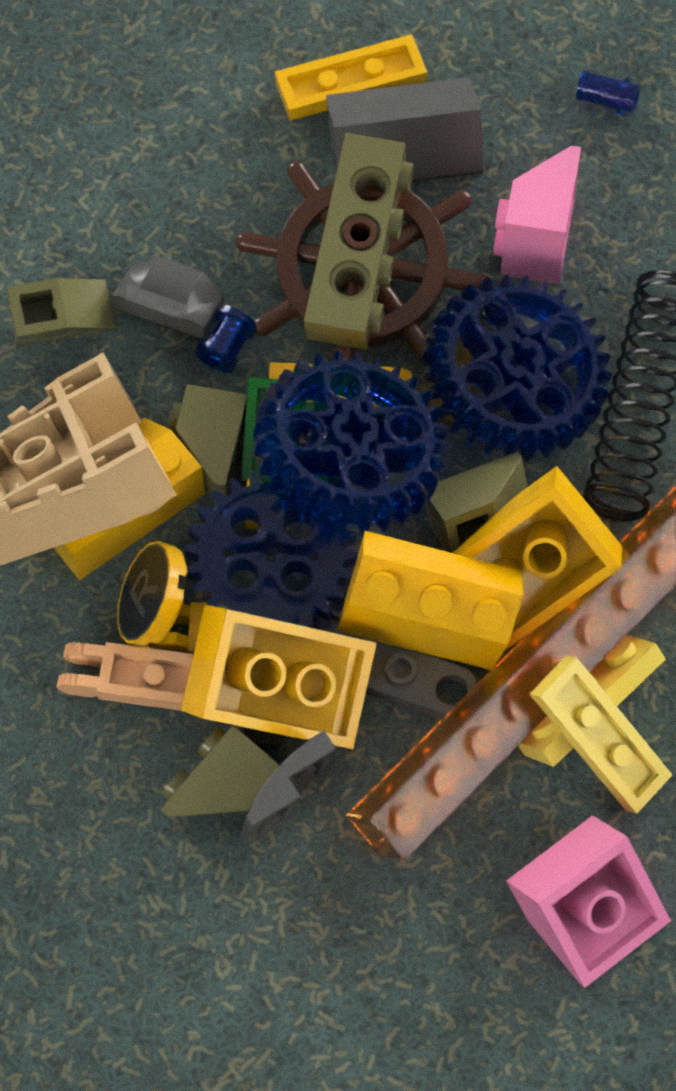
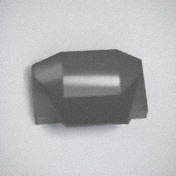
M154 256L131 265L112 295L111 307L203 339L223 309L224 294L203 271Z

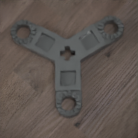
M327 535L315 541L309 549L307 563L318 630L377 643L366 694L414 711L424 712L441 718L444 721H458L472 713L478 702L479 687L475 676L468 669L424 653L337 631L338 621L359 551L351 540L340 535ZM331 551L340 552L342 555L344 554L349 562L347 567L338 573H329L323 570L319 565V561L327 552L331 553ZM446 681L459 682L467 691V696L458 704H446L436 694L438 686ZM241 727V731L265 751L276 750L293 738L275 733L262 734L255 729Z

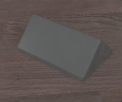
M470 77L326 95L336 173L345 132L406 143V162L414 163L412 182L484 172L481 108Z

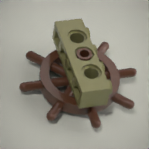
M345 132L335 182L323 188L320 187L302 162H292L287 168V174L305 200L298 205L287 220L280 238L242 232L235 241L236 247L242 252L277 258L279 282L285 298L283 302L253 321V332L260 337L267 336L297 317L304 324L306 339L335 344L330 365L351 366L354 348L367 350V347L380 346L404 338L424 366H435L440 360V354L420 325L434 311L440 301L444 288L484 294L491 287L489 277L484 274L448 268L447 243L441 225L471 206V194L466 190H459L432 208H429L425 202L410 191L414 163L406 162V143ZM322 222L324 232L321 245L305 243L312 230ZM421 238L427 254V264L394 258L393 255ZM298 262L316 265L313 281L306 287H304L299 276ZM393 278L421 283L416 293L404 304L390 285V281ZM347 285L346 295L338 292L339 289Z

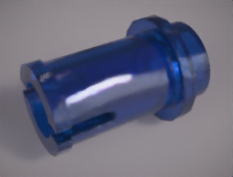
M583 70L577 85L576 100H584L616 109V114L622 116L624 112L633 113L635 111L641 86L634 84L633 79L630 77H626L622 81Z

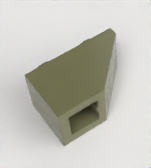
M54 278L7 287L6 300L16 348L115 330L105 279Z
M515 452L422 488L430 527L446 552L453 553L512 498L528 487L522 456L519 452Z
M232 725L226 733L217 727L198 748L197 752L204 759L189 775L181 768L161 791L160 794L167 799V802L160 810L167 817L247 811L265 782L280 764L235 725Z

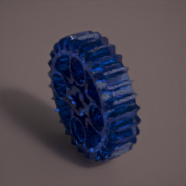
M508 274L501 278L497 287L489 277L482 281L478 289L474 285L469 284L461 296L454 295L446 305V309H442L433 322L434 327L430 329L426 337L425 343L428 347L425 349L421 361L429 366L424 371L422 380L435 383L430 389L427 399H442L443 404L437 412V417L440 418L451 414L455 420L450 428V433H455L461 428L468 431L467 446H471L478 438L485 441V456L490 455L496 446L503 447L504 457L520 449L526 462L532 459L537 450H539L544 458L551 456L556 447L564 451L571 445L574 438L579 439L586 433L590 424L594 423L601 413L599 406H602L608 397L609 392L605 387L610 382L612 373L604 368L610 361L611 354L597 351L604 343L605 335H591L589 331L595 324L596 318L583 321L578 316L583 303L579 302L572 307L565 304L566 290H562L556 296L547 293L548 280L543 281L538 289L530 287L528 275L522 278L518 286L513 285ZM519 315L531 318L539 323L528 329ZM479 320H486L496 327L497 332L485 329ZM459 337L463 346L474 359L460 369L456 367L454 359ZM549 339L560 341L564 345L565 350L555 348ZM571 366L575 367L578 379L575 396L559 375ZM466 384L479 387L485 397L473 395L467 389ZM536 403L548 405L552 409L554 416L542 413ZM506 406L516 422L502 419L492 413Z
M337 350L332 362H327L323 355L318 352L313 358L311 366L304 360L299 359L293 372L284 369L279 376L278 382L270 384L265 398L260 402L252 439L255 441L253 458L261 460L258 468L259 476L271 477L268 486L269 493L284 491L283 508L294 503L302 507L299 515L300 521L312 513L319 517L320 530L325 528L329 520L338 522L341 535L346 533L349 524H357L360 533L363 535L364 531L369 530L371 522H374L379 530L384 533L389 528L392 519L397 524L403 525L408 519L410 512L418 514L423 508L425 501L430 500L439 484L438 481L442 478L446 468L445 459L448 454L449 444L444 441L448 426L438 423L441 417V408L428 407L431 391L417 393L414 390L417 384V377L407 381L402 380L399 377L400 365H397L391 372L381 368L380 356L372 364L362 362L360 351L355 354L352 361L344 360L341 351ZM307 400L314 401V410L292 411ZM373 403L379 405L380 407H379V408H374V404H373ZM293 442H299V443L305 445L306 447H304V446H298V445L294 444ZM411 471L403 481L396 485L389 484L388 473ZM316 476H327L328 483ZM353 485H359L361 487H364L366 490H360L354 487Z

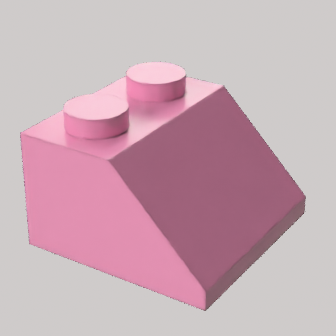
M570 146L514 179L509 200H499L493 255L502 257L500 275L553 284L560 283L575 200L581 147Z
M593 815L506 880L529 923L584 988L671 922L628 837Z

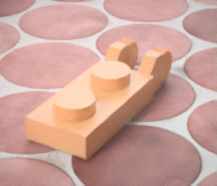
M80 642L68 643L65 645L63 658L77 665L101 666L100 675L98 677L62 673V675H59L56 688H58V691L68 695L89 698L97 696L99 700L181 711L193 654L106 642V646L89 643L82 644Z

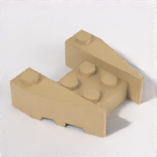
M104 353L59 376L44 389L48 397L30 411L22 405L7 416L12 425L0 433V566L128 523L141 515L151 514L160 509L166 501L177 496L165 470L138 426L141 420L129 395Z

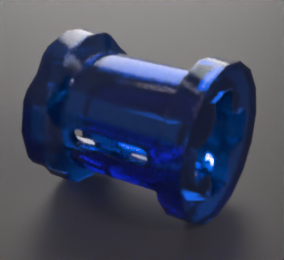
M225 305L217 309L214 314L216 323L207 338L199 341L195 354L207 366L223 373H232L238 362L236 358L245 341L255 336L257 325L243 311Z

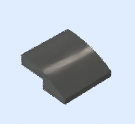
M325 730L295 750L265 782L250 807L239 835V839L244 847L291 819L301 797L297 789L325 773L336 750Z

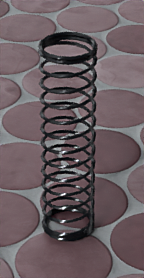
M651 270L641 274L637 279L634 304L629 310L630 321L625 326L626 337L621 343L622 354L617 359L618 371L612 377V386L614 388L608 394L609 406L603 412L605 423L599 429L601 441L595 446V456L597 458L590 464L592 476L586 481V488L582 495L596 514L612 520H639L644 518L649 513L648 509H650V502L646 499V496L653 493L654 489L647 479H651L658 474V469L652 461L662 457V451L656 444L662 443L666 439V433L661 427L671 421L670 415L665 409L675 404V398L669 392L676 390V377L674 376L676 375V370L668 372L655 366L639 365L629 358L628 355L643 352L652 357L676 361V355L656 348H643L632 339L636 336L647 335L655 340L676 343L674 335L661 331H646L636 322L640 319L650 318L658 323L676 326V317L665 314H649L641 307V304L647 302L660 309L676 311V299L653 297L643 289L656 284L676 286V271ZM650 278H666V279H672V280H655V281H649V282H647V283H645V284L642 285V283H643L645 280L650 279ZM638 294L642 298L640 301H638ZM638 308L644 315L634 318V311ZM634 325L640 332L630 335V327ZM629 341L637 349L626 352V344ZM625 358L633 366L621 369V362ZM639 369L656 376H668L674 381V386L663 389L657 385L635 382L626 376L624 372ZM621 375L629 383L617 386V378ZM637 387L652 393H663L670 398V403L658 406L643 400H633L623 394L620 389ZM617 392L624 400L613 404V395ZM633 404L648 410H658L665 415L666 420L661 423H653L640 418L628 417L621 413L616 406ZM613 410L621 418L609 421L608 413ZM630 422L643 427H652L661 433V438L651 441L637 436L626 435L619 432L611 424ZM609 427L616 436L604 438V430ZM624 439L638 444L649 445L657 451V455L651 458H643L634 454L623 453L613 448L607 442ZM604 444L613 453L600 456V447ZM621 457L636 462H643L653 469V473L643 476L620 471L608 465L603 459ZM600 462L609 471L596 474L595 466ZM618 475L636 479L645 483L649 490L641 493L635 488L624 484L603 482L598 477ZM611 491L616 494L632 497L643 505V509L630 511L612 507L599 500L592 492Z

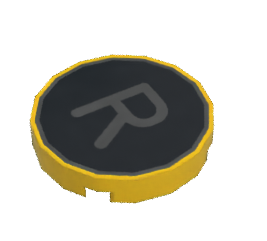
M161 541L150 542L139 551L130 565L122 584L117 606V626L120 637L126 643L149 648V642L155 644L160 642L167 636L174 625L184 600V590L177 588L179 575L186 577L187 574L184 555L176 546Z

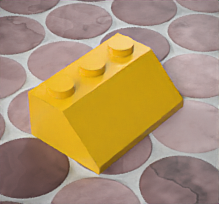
M143 418L141 423L138 424L165 470L177 496L166 501L160 509L151 514L141 515L128 523L54 547L55 551L79 581L206 494L202 466L170 429L147 418Z
M364 531L338 621L337 631L492 671L509 644L524 596L522 571Z

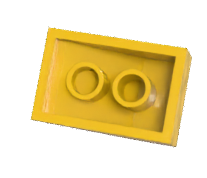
M558 466L512 498L453 552V554L522 571L524 596L506 649L622 568V545Z
M205 604L181 711L202 719L309 740L325 730L334 746L353 749L377 643Z

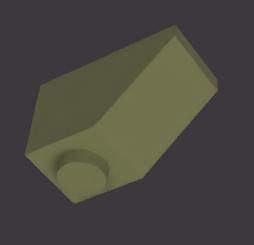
M187 384L183 402H175L170 417V430L176 433L177 438L202 466L205 489L218 506L228 508L244 445L247 394Z

